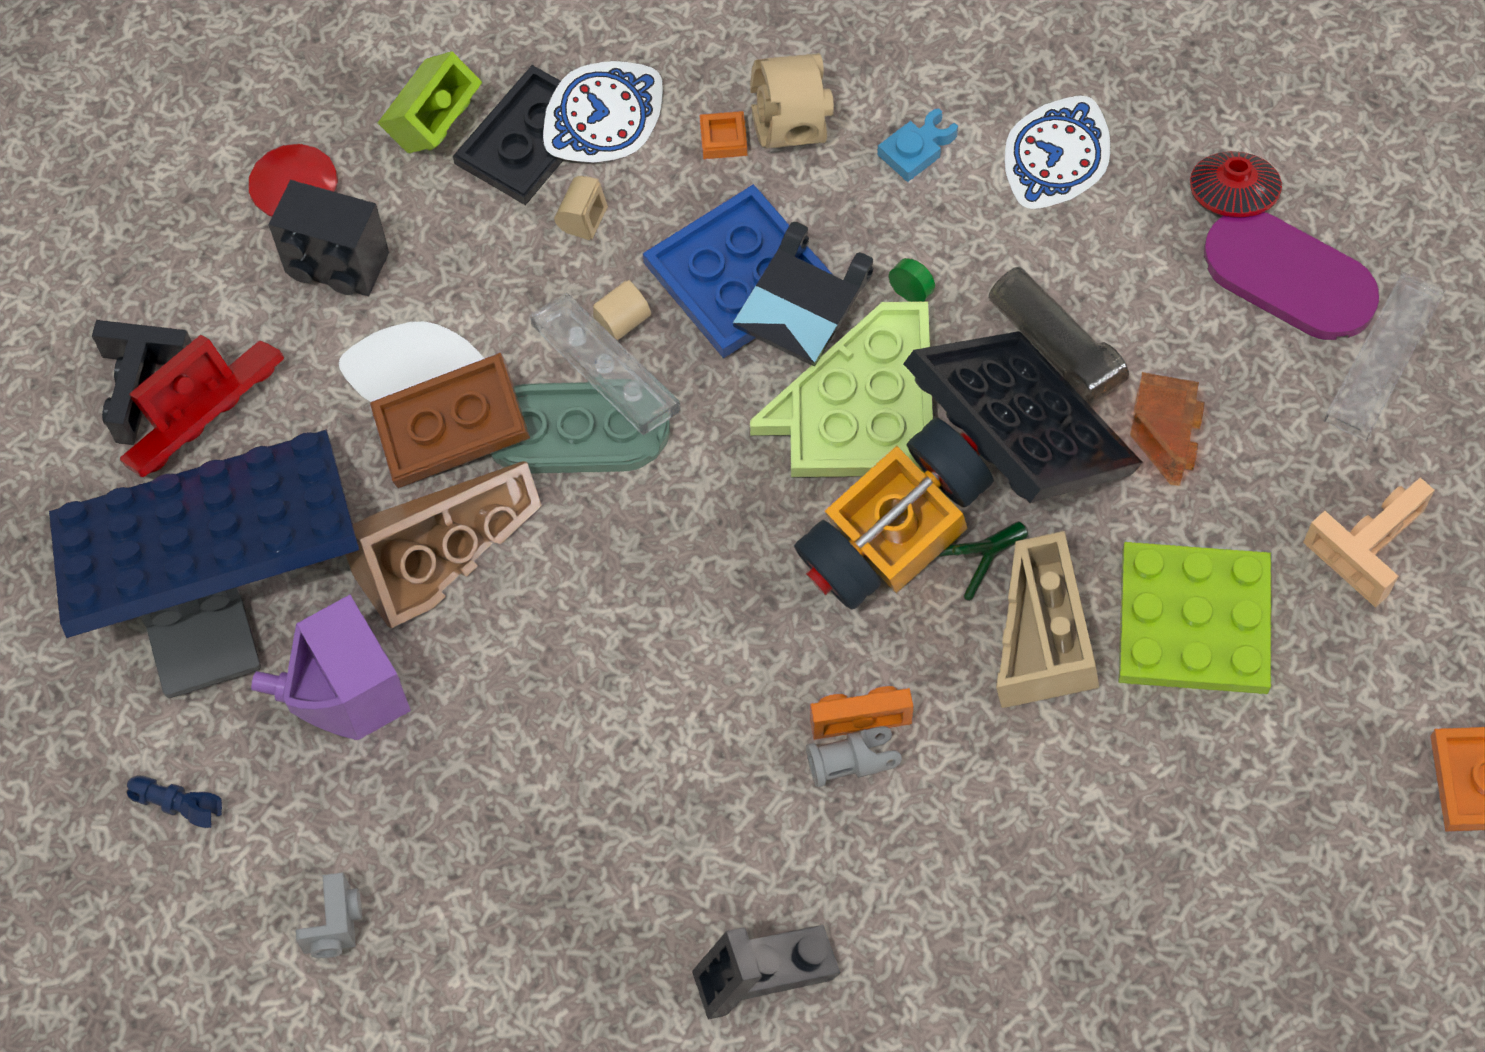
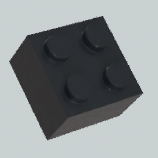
M290 180L268 224L284 271L291 278L302 283L315 281L326 284L336 292L344 295L358 293L370 296L389 254L376 203Z

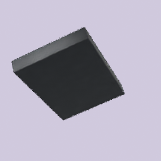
M531 65L453 155L454 164L526 206L564 161L562 158L551 155L545 149L543 141L546 109L561 81Z

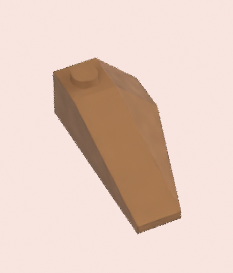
M522 461L380 511L353 524L360 550L345 554L352 575L388 627L393 628L433 609L446 597L442 591L460 574L467 577L478 567L474 561L493 543L502 544L542 506L528 463Z

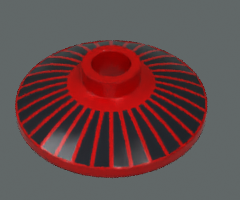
M1227 151L1210 155L1194 167L1190 177V189L1194 198L1206 209L1228 217H1250L1269 210L1278 201L1282 188L1280 175L1269 162L1245 152Z

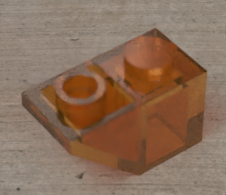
M1142 372L1136 395L1130 436L1169 484L1180 486L1184 470H1194L1198 443L1191 442L1190 436L1192 428L1200 429L1205 402L1196 400L1199 382Z

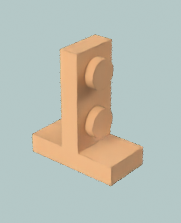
M1421 478L1415 481L1407 490L1399 486L1382 503L1381 507L1384 510L1374 519L1369 515L1365 516L1354 526L1351 532L1347 531L1331 515L1324 511L1311 522L1303 543L1376 608L1389 596L1399 577L1376 554L1425 511L1435 490Z

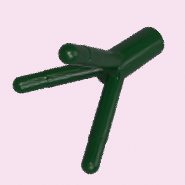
M1017 521L982 541L949 545L937 557L982 553L983 557L964 593V599L970 601L973 599L995 555L1015 545L1016 541L1026 539L1028 533L1025 526L1020 521Z

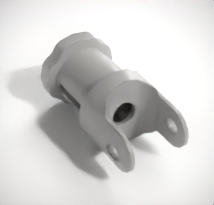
M879 726L848 733L845 740L817 746L815 743L807 744V759L815 786H825L827 780L856 774L860 778L898 766L902 760L901 754L898 751L891 750L876 754L868 749L888 742L892 737L890 728Z

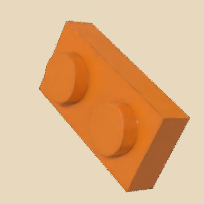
M883 686L871 690L868 695L848 698L844 694H833L821 698L818 703L810 704V723L813 739L847 735L848 733L879 726L891 728L912 724L914 706L910 688L897 690L893 686Z

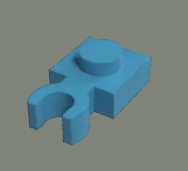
M939 108L934 109L927 114L925 123L921 128H918L913 122L909 121L880 143L877 155L905 181L909 182L940 158L941 148L938 145L942 146L953 142L957 137L958 125L953 123L946 129L936 128L935 125L942 121V111Z

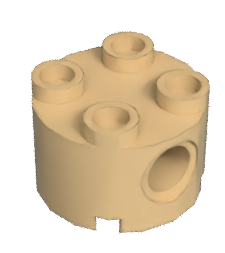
M819 53L757 59L754 61L751 70L750 93H757V104H752L751 108L756 134L762 147L778 148L826 142L827 127L825 116L833 115L834 103L831 90L823 89L824 67Z

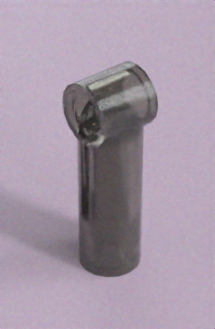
M1019 266L1009 270L994 284L988 296L989 301L1059 370L1063 378L1091 407L1128 380V367L1117 350L1105 342L1097 343L1022 267Z

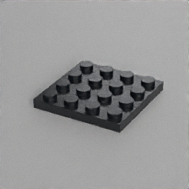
M1020 331L915 349L903 363L915 377V382L919 388L933 396L946 411L949 421L956 427L963 429L977 445L980 455L988 462L993 463L1009 480L1011 489L1029 503L1131 476L1142 464L1139 457Z

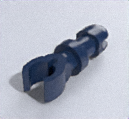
M143 775L133 776L127 782V796L130 800L143 805L152 803L161 806L162 812L169 815H176L180 812L184 818L188 819L195 826L211 828V813H214L216 816L222 815V799L215 794L208 792L185 793V789L182 786L171 784L166 787L157 784L156 779Z

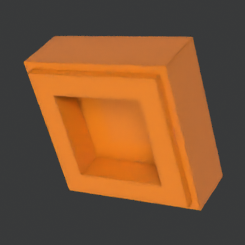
M744 111L699 115L703 159L748 156Z

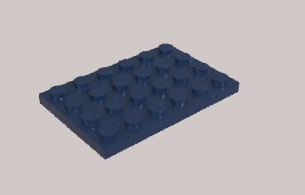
M327 429L316 433H302L292 440L268 447L258 446L247 453L224 460H211L200 467L177 474H163L153 481L133 487L116 488L105 495L82 502H68L58 509L49 511L59 619L66 638L360 550Z

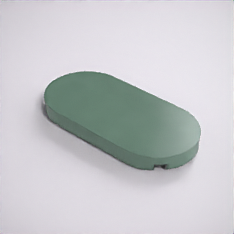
M634 382L516 385L514 389L530 438L490 453L496 463L503 467L516 464L515 462H527L531 474L632 471L642 468L655 460L667 445L670 435L669 414L660 398L658 399L655 395L651 394L650 389Z

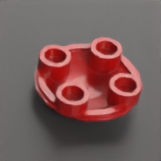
M304 144L283 145L267 152L255 163L249 175V194L255 206L272 217L290 180L334 192L338 183V174L330 157L318 148Z

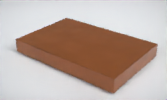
M501 353L370 402L392 481L397 488L530 438L506 361Z

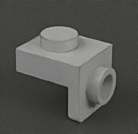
M343 872L322 875L326 925L296 930V941L304 954L311 953V956L314 958H332L342 954V948L356 947L354 920L362 919L361 897L358 888L351 889Z

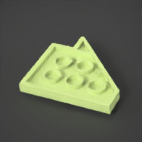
M881 302L823 354L816 366L811 365L750 420V436L791 435V477L864 476L896 446L925 473L910 454L907 443L933 419L932 395L919 388L915 382V377L903 363L913 350L930 347L928 302Z

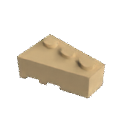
M1065 531L1016 541L1008 596V614L1002 640L1001 666L996 685L1001 708L1099 688L1096 664Z

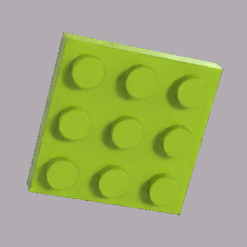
M1124 542L1122 548L1118 683L1268 694L1271 688V552Z

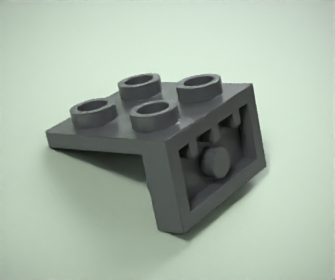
M239 587L140 616L148 632L161 687L166 698L180 696L256 672L261 668Z

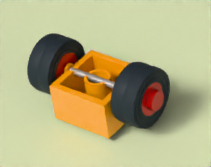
M940 418L932 419L924 426L922 431L915 434L907 443L910 454L925 473L896 446L825 510L830 523L821 520L794 545L798 555L810 568L806 575L825 596L831 591L840 602L853 610L867 596L879 588L881 581L878 575L895 593H898L968 529L963 513L945 494L956 504L965 508L976 500L979 494L992 485L994 478L989 468L980 458L977 445L964 432L959 434Z

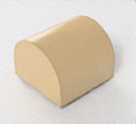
M577 176L572 179L554 217L555 223L562 231L586 240L593 239L608 207L599 179L587 176Z
M630 280L624 281L594 304L593 326L610 343H615L651 315L650 307Z

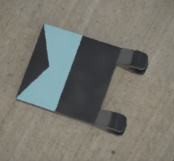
M794 221L789 225L779 249L735 318L733 327L810 365L816 366L859 292L873 276V258L861 252L856 253L842 280L798 259L809 244V237L807 236L808 227Z

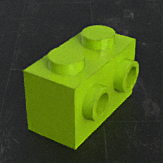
M453 51L427 58L378 121V124L407 153L426 149L428 151L433 150L444 140L447 135L446 131L454 120L469 106L471 97L482 84V81Z

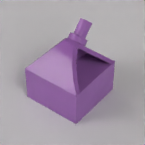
M351 595L296 623L288 673L282 672L278 676L256 671L251 684L252 691L275 695L276 701L286 703L289 711L302 720L325 731L354 740L367 736L411 711L394 667Z

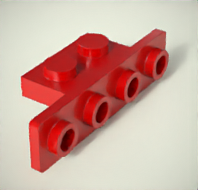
M199 335L129 394L154 429L120 457V461L126 468L140 477H145L149 473L158 471L167 463L171 454L184 443L191 442L199 437L209 422L220 413L232 409L238 403L240 396L255 383L262 382L270 377L275 367L285 357L279 349L264 341H258L228 366L212 342L205 336Z

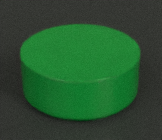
M904 258L900 260L889 272V282L893 290L909 302H925L935 291V282L932 274L923 264L914 259Z

